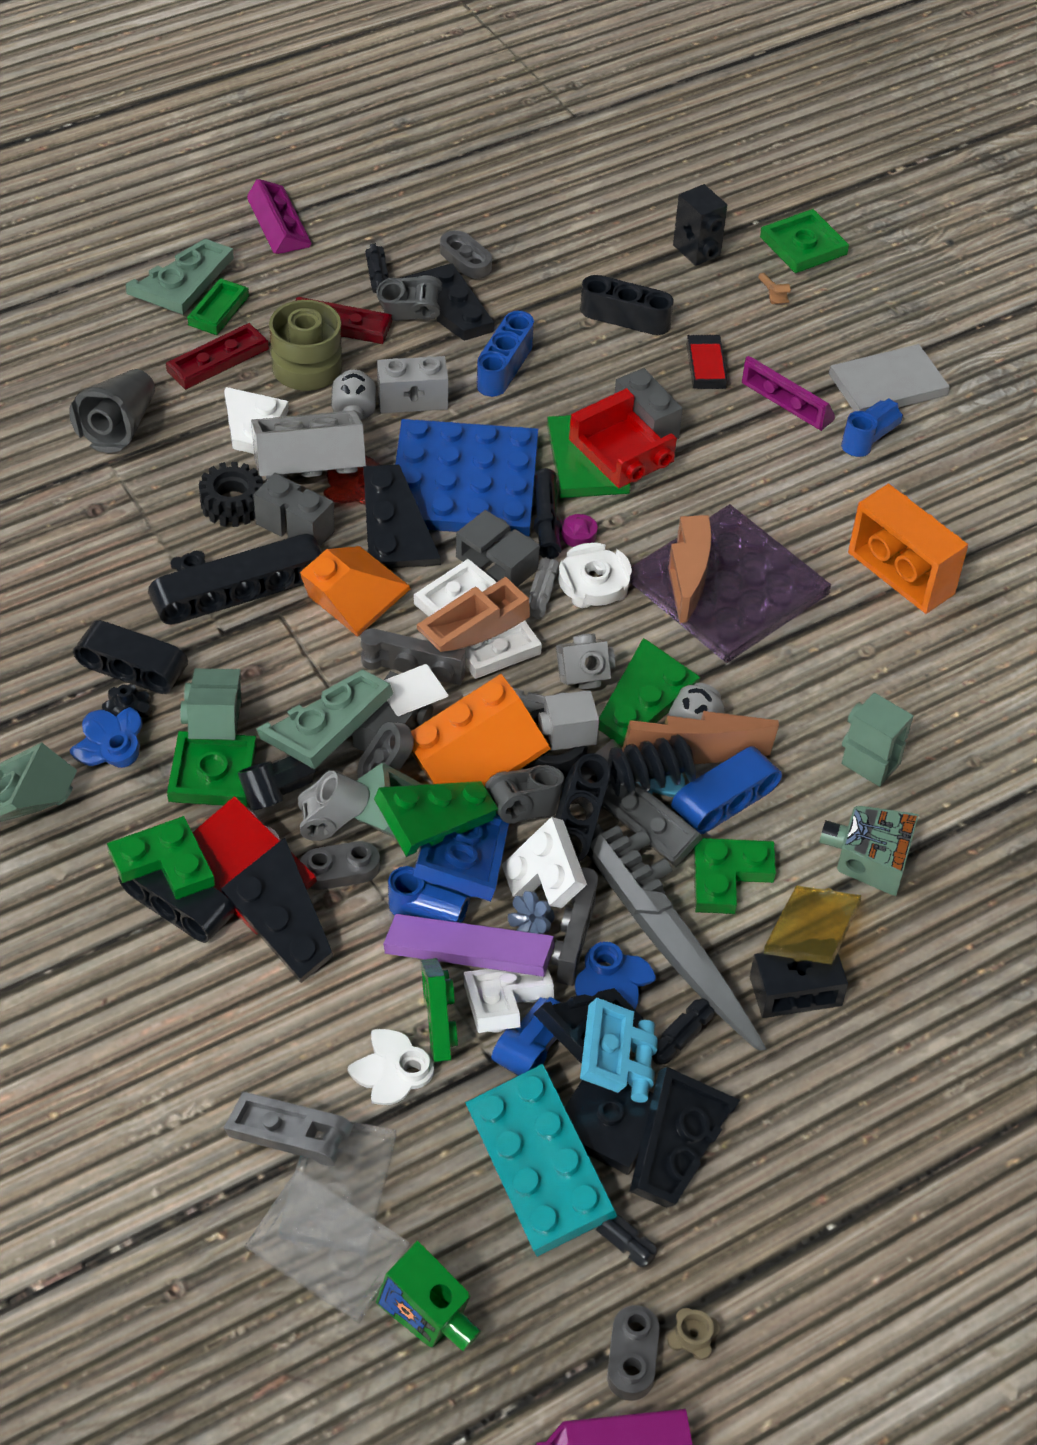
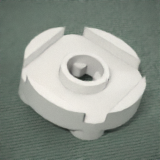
M601 543L580 544L567 552V557L560 562L558 579L561 589L567 596L572 598V603L575 606L588 608L591 605H607L624 600L627 597L632 568L628 558L622 552L616 549L615 554L612 551L605 550L606 545ZM590 571H595V573H596L597 575H602V576H600V577H592V576L589 575V572H590Z

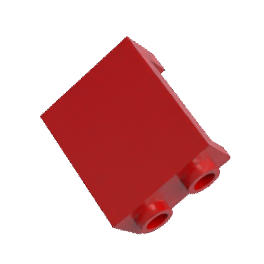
M627 388L572 413L570 420L569 440L617 488H621L631 482H636L642 477L660 468H665L674 462L677 438L672 433L660 438L633 412L635 396Z

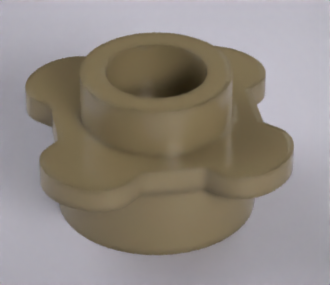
M690 1308L679 1310L676 1314L677 1325L675 1331L670 1332L668 1335V1345L676 1351L683 1349L691 1352L698 1360L709 1358L712 1352L711 1341L720 1332L719 1322L700 1310H692ZM690 1331H696L698 1336L692 1337Z

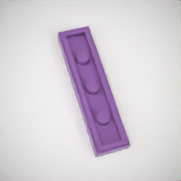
M395 914L383 943L385 954L418 959L437 958L439 962L542 977L545 976L555 947L554 936L401 914Z

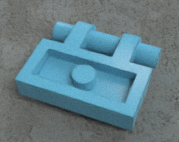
M596 997L588 1005L580 1079L617 1093L627 1086L628 1081V1084L632 1087L631 1099L638 1103L646 1102L649 1089L654 1085L655 1072L651 1068L652 1056L656 1054L658 1038L654 1035L655 1023L650 1020H641L638 1023V1028L633 1027L634 1011ZM630 1048L635 1053L634 1061L629 1059Z

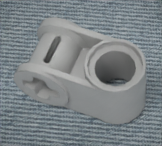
M326 772L320 780L298 796V806L303 811V821L300 823L301 835L312 841H321L333 836L338 829L364 810L369 798L368 787L338 772Z

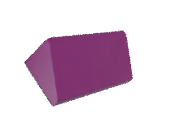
M256 179L247 195V199L273 253L281 254L309 248L312 243L284 187L265 180Z
M749 355L745 358L742 377L744 385L820 431L834 421L835 414L829 403Z

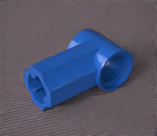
M888 398L885 401L880 400L866 411L850 413L841 442L843 451L855 457L868 455L874 442L901 424L903 414L898 408V403Z
M399 867L390 874L388 880V905L393 915L419 916L463 923L470 903V896L463 892L431 884L423 879L414 877L415 867Z
M540 997L520 1022V1027L507 1029L501 1035L492 1052V1061L517 1076L544 1064L548 1050L557 1038L533 1013L546 1002L551 1001L552 1005L560 1002L552 997Z

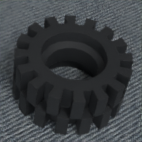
M225 462L219 463L218 470L212 466L209 468V474L203 473L201 476L202 481L199 480L201 509H203L205 517L209 516L210 521L214 524L220 520V526L224 527L227 526V522H232V527H239L238 521H243L244 525L250 523V517L255 519L254 493L263 485L262 476L258 475V471L255 468L249 471V465L245 463L240 468L238 467V462H231V467H226ZM227 492L243 493L234 497L222 496V494Z

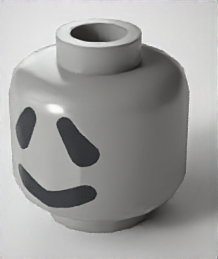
M348 370L339 375L332 385L331 407L333 412L355 410L361 421L371 416L376 407V385L374 380L360 370Z
M695 683L694 685H687L680 690L670 708L668 716L701 720L703 711L724 713L725 708L721 695L715 688L705 683Z

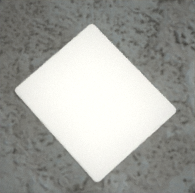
M427 664L384 680L391 685L393 695L387 702L397 716L404 715L448 697L447 692Z

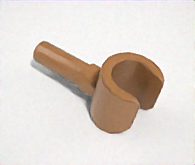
M760 273L758 278L769 290L770 303H789L787 293L791 291L790 285L776 284L765 273Z

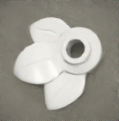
M388 1029L372 1030L371 1042L374 1054L359 1059L348 1066V1073L353 1080L361 1086L372 1088L371 1102L379 1105H392L400 1102L411 1089H418L427 1085L434 1074L433 1060L423 1049L413 1047L405 1034ZM408 1068H417L419 1070L415 1073L406 1072Z

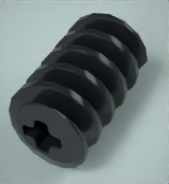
M679 734L671 736L669 742L665 738H658L654 746L650 741H643L639 749L636 745L629 744L626 745L624 752L619 747L611 748L609 752L610 781L618 797L621 785H625L628 793L632 795L635 794L636 782H640L646 792L650 791L651 779H655L660 789L665 788L666 776H670L674 785H680L681 773L685 772L689 782H694L696 779L692 750Z

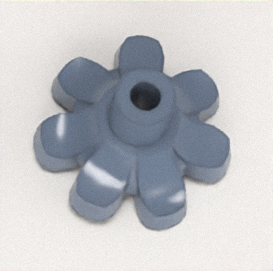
M525 891L523 896H515L512 904L517 913L508 914L510 926H518L519 928L516 931L543 935L549 932L555 915L548 901H539L537 893Z

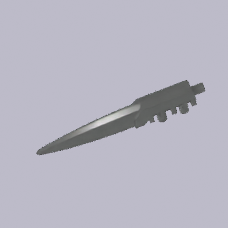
M597 823L587 855L633 918L674 969L701 998L709 1002L714 1011L755 1049L759 1051L766 1050L762 1039L734 993L665 895L663 884L659 879L673 871L669 862L663 858L650 867L642 862V857L638 850L651 843L648 834L644 830L628 838L623 836L622 830L618 825L604 832Z

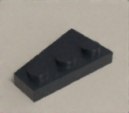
M453 263L401 277L411 278L428 275L436 277L442 282V291L438 294L440 315L437 317V322L465 341L494 332V321Z
M400 465L364 466L368 553L387 568L441 565L440 555Z
M669 1067L660 1070L629 1192L666 1208L676 1205L701 1165L700 1159L710 1143L715 1142L722 1131L720 1127L728 1114L735 1110L740 1100Z

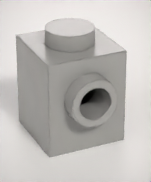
M591 690L545 696L544 712L538 713V724L543 736L547 735L551 751L597 744L599 717Z

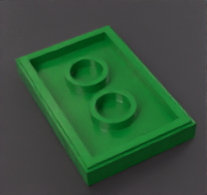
M571 415L547 417V429L560 498L630 494V483L617 488L569 440Z

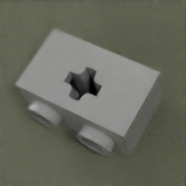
M445 356L377 360V391L380 413L447 410L448 373Z

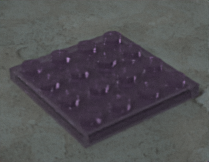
M731 504L709 517L711 547L706 580L697 607L686 623H679L668 570L671 544L677 543V538L631 566L630 582L726 664L829 595L831 584Z

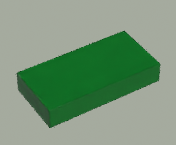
M219 278L187 316L188 326L218 335L248 299L249 288Z

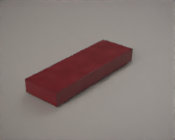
M297 297L295 301H297V300H313V299H308V298H303V297ZM319 301L331 306L338 313L341 320V337L384 344L392 324V314Z
M248 323L166 362V371L186 390L269 350L268 340Z

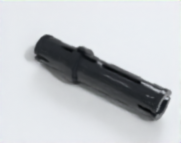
M543 468L536 472L537 475L534 476L537 510L534 529L538 535L540 545L539 555L543 558L554 559L561 553L559 534L562 531V519L558 516L557 477L553 470Z

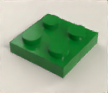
M814 209L761 227L760 238L795 274L848 254L849 244Z
M178 731L167 790L168 802L224 806L235 796L247 807L248 803L237 772L254 765L257 748L256 736L236 735L235 740L188 739V731Z

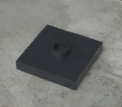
M582 1080L565 1106V1110L587 1155L628 1175L638 1158L653 1093L649 1091L648 1100L638 1103L631 1099L632 1087L628 1084V1081L627 1086L617 1093Z

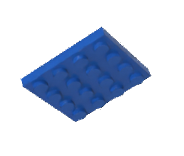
M401 419L395 465H400L428 530L457 532L481 512L487 510L494 516L505 520L510 525L511 532L516 529L525 536L530 537L538 429Z

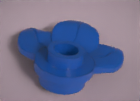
M128 707L117 716L105 710H95L85 716L82 728L86 738L70 749L74 759L88 766L107 762L118 768L130 766L137 760L140 748L137 735L142 728V719L136 710Z
M599 942L586 953L585 969L577 975L575 980L576 996L584 994L594 996L598 991L615 988L636 1010L639 1000L637 986L651 984L656 980V977L649 963L641 957L624 955L621 949L614 943ZM607 962L610 964V966H603L599 963Z

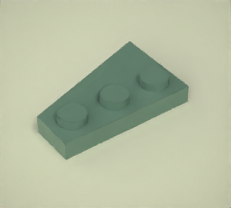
M203 239L175 255V261L163 268L158 265L149 270V276L143 280L137 281L133 279L126 283V293L183 315L234 259L233 248Z
M362 669L322 691V698L305 708H302L299 704L287 711L289 717L273 726L267 722L256 728L261 740L316 769L393 695L390 683Z

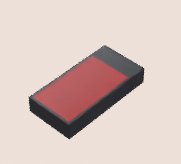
M687 335L686 345L693 389H726L727 375L720 335Z

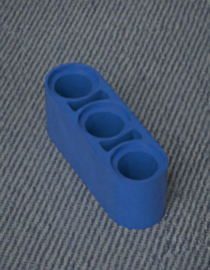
M512 311L508 313L479 355L477 360V390L481 394L490 397L503 394L532 350L534 319L529 313L525 311Z
M750 746L696 778L694 782H690L681 788L674 796L671 807L700 834H704L768 795L781 781L782 772L755 746Z

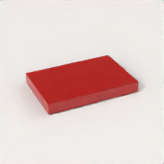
M235 796L192 832L214 875L215 886L213 887L222 892L221 888L280 842ZM292 853L306 890H308L317 882L316 876ZM235 909V914L257 935L256 931Z

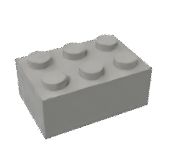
M355 410L251 420L255 464L259 476H266V479H269L274 473L284 478H287L289 473L300 472L302 476L314 477L322 475V470L336 469L337 473H353L358 471L357 467L366 466L363 424Z

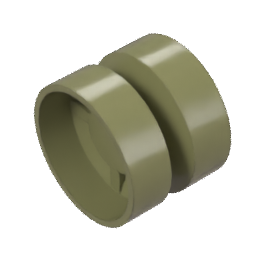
M315 300L292 301L274 311L269 321L272 372L275 378L289 388L302 391L318 390L332 384L342 371L341 320L338 313L331 306Z

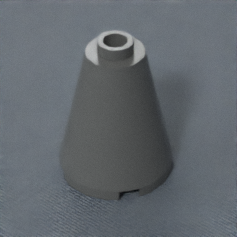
M132 369L79 392L69 408L70 421L75 433L80 438L84 435L92 443L90 447L97 451L105 453L121 451L132 441L155 393V384L152 378L142 370Z

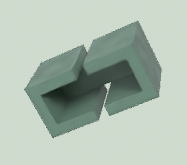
M194 668L192 682L185 683L184 701H181L180 709L181 724H188V739H236L242 703L241 669Z
M875 692L864 704L858 702L848 716L847 722L851 725L842 742L845 751L841 764L881 787L901 764L906 746L905 740L908 738L914 715Z

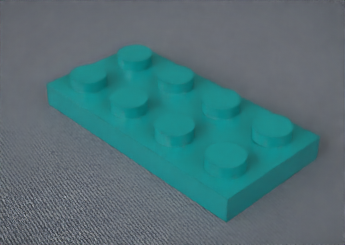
M543 1064L465 1102L537 1257L602 1225L603 1222L609 1219L612 1220L618 1217Z

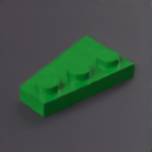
M643 638L599 717L598 730L623 747L630 720L649 723L659 722L669 713L680 690L687 685L700 683V676Z
M482 781L379 787L374 797L377 806L406 857L416 853L422 845L429 843L433 846L442 842L448 834L453 832L462 834L488 823L494 819L498 811L496 804Z

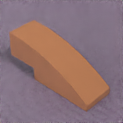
M709 515L681 516L677 543L671 544L668 570L679 623H686L697 607L704 589L711 547Z
M504 577L483 592L476 586L418 623L417 630L440 652L469 647L491 639L530 617L529 598L507 577Z

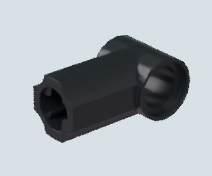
M287 755L273 762L269 761L250 766L237 773L249 809L254 811L277 804L284 800L283 795L312 783L313 774L316 770Z

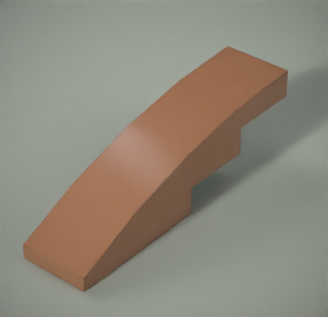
M703 711L701 720L667 716L665 724L630 720L622 751L624 752L626 745L634 744L639 749L643 741H650L654 746L658 738H665L669 742L671 736L679 734L690 746L695 764L724 762L750 746H755L764 756H768L772 751L779 728V721Z

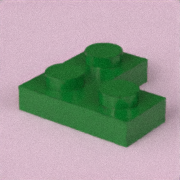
M184 816L107 843L108 853L122 883L162 869L176 900L215 886L214 875Z
M702 838L693 848L695 912L735 914L737 908L736 881L774 883L776 875L774 841Z
M437 958L421 960L423 998L428 1013L430 1052L434 1062L451 1060L450 1047L458 1046L456 1021H448L447 1005L455 1003L453 980L449 978L448 970H442Z

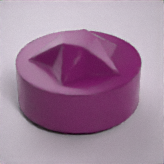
M574 514L568 516L563 521L561 536L563 541L571 547L584 543H594L597 538L598 526L596 521L590 516Z

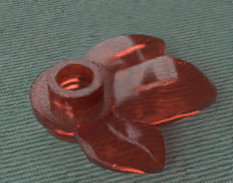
M365 455L366 466L380 465L377 461ZM364 466L357 467L358 471L353 473H337L336 469L327 470V479L330 487L323 491V495L336 503L358 502L366 505Z

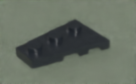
M285 838L221 888L222 893L231 901L234 908L300 983L333 957L328 940Z

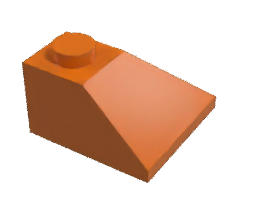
M360 546L326 549L300 572L308 596L357 637L410 590V586Z

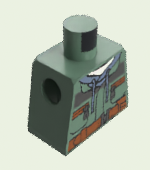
M856 806L853 809L849 826L825 820L819 843L842 849L837 866L840 873L896 896L919 815Z

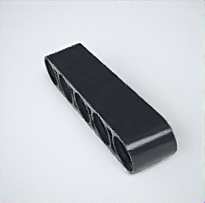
M301 534L161 576L150 584L148 594L161 621L170 625L178 624L304 585L300 572L323 551L313 535Z

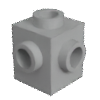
M595 633L573 636V643L556 645L560 682L567 685L578 683L579 689L600 687L601 680L611 679L610 669H615L614 650L612 647H608L607 641L596 639ZM589 657V662L585 666V660Z

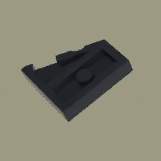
M615 988L598 991L594 996L586 994L574 996L567 1002L552 1005L551 1001L546 1002L533 1014L582 1064L588 1005L596 997L634 1011L633 1027H636L639 1021L644 1019Z

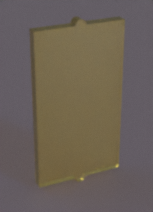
M796 886L764 946V954L794 958L795 961L807 960L832 964L860 906L861 895L836 892L830 888L823 890Z

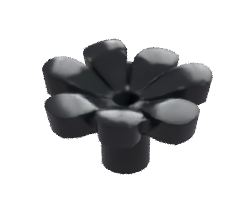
M133 684L109 689V700L102 704V710L108 711L114 716H117L128 707L136 710L144 718L150 716L152 712L149 705L151 703L149 694L146 691L138 692Z

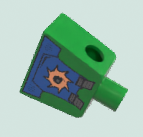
M416 1241L386 1273L376 1304L427 1346L434 1347L445 1335L464 1352L482 1331L463 1314L471 1297L469 1292L420 1242Z

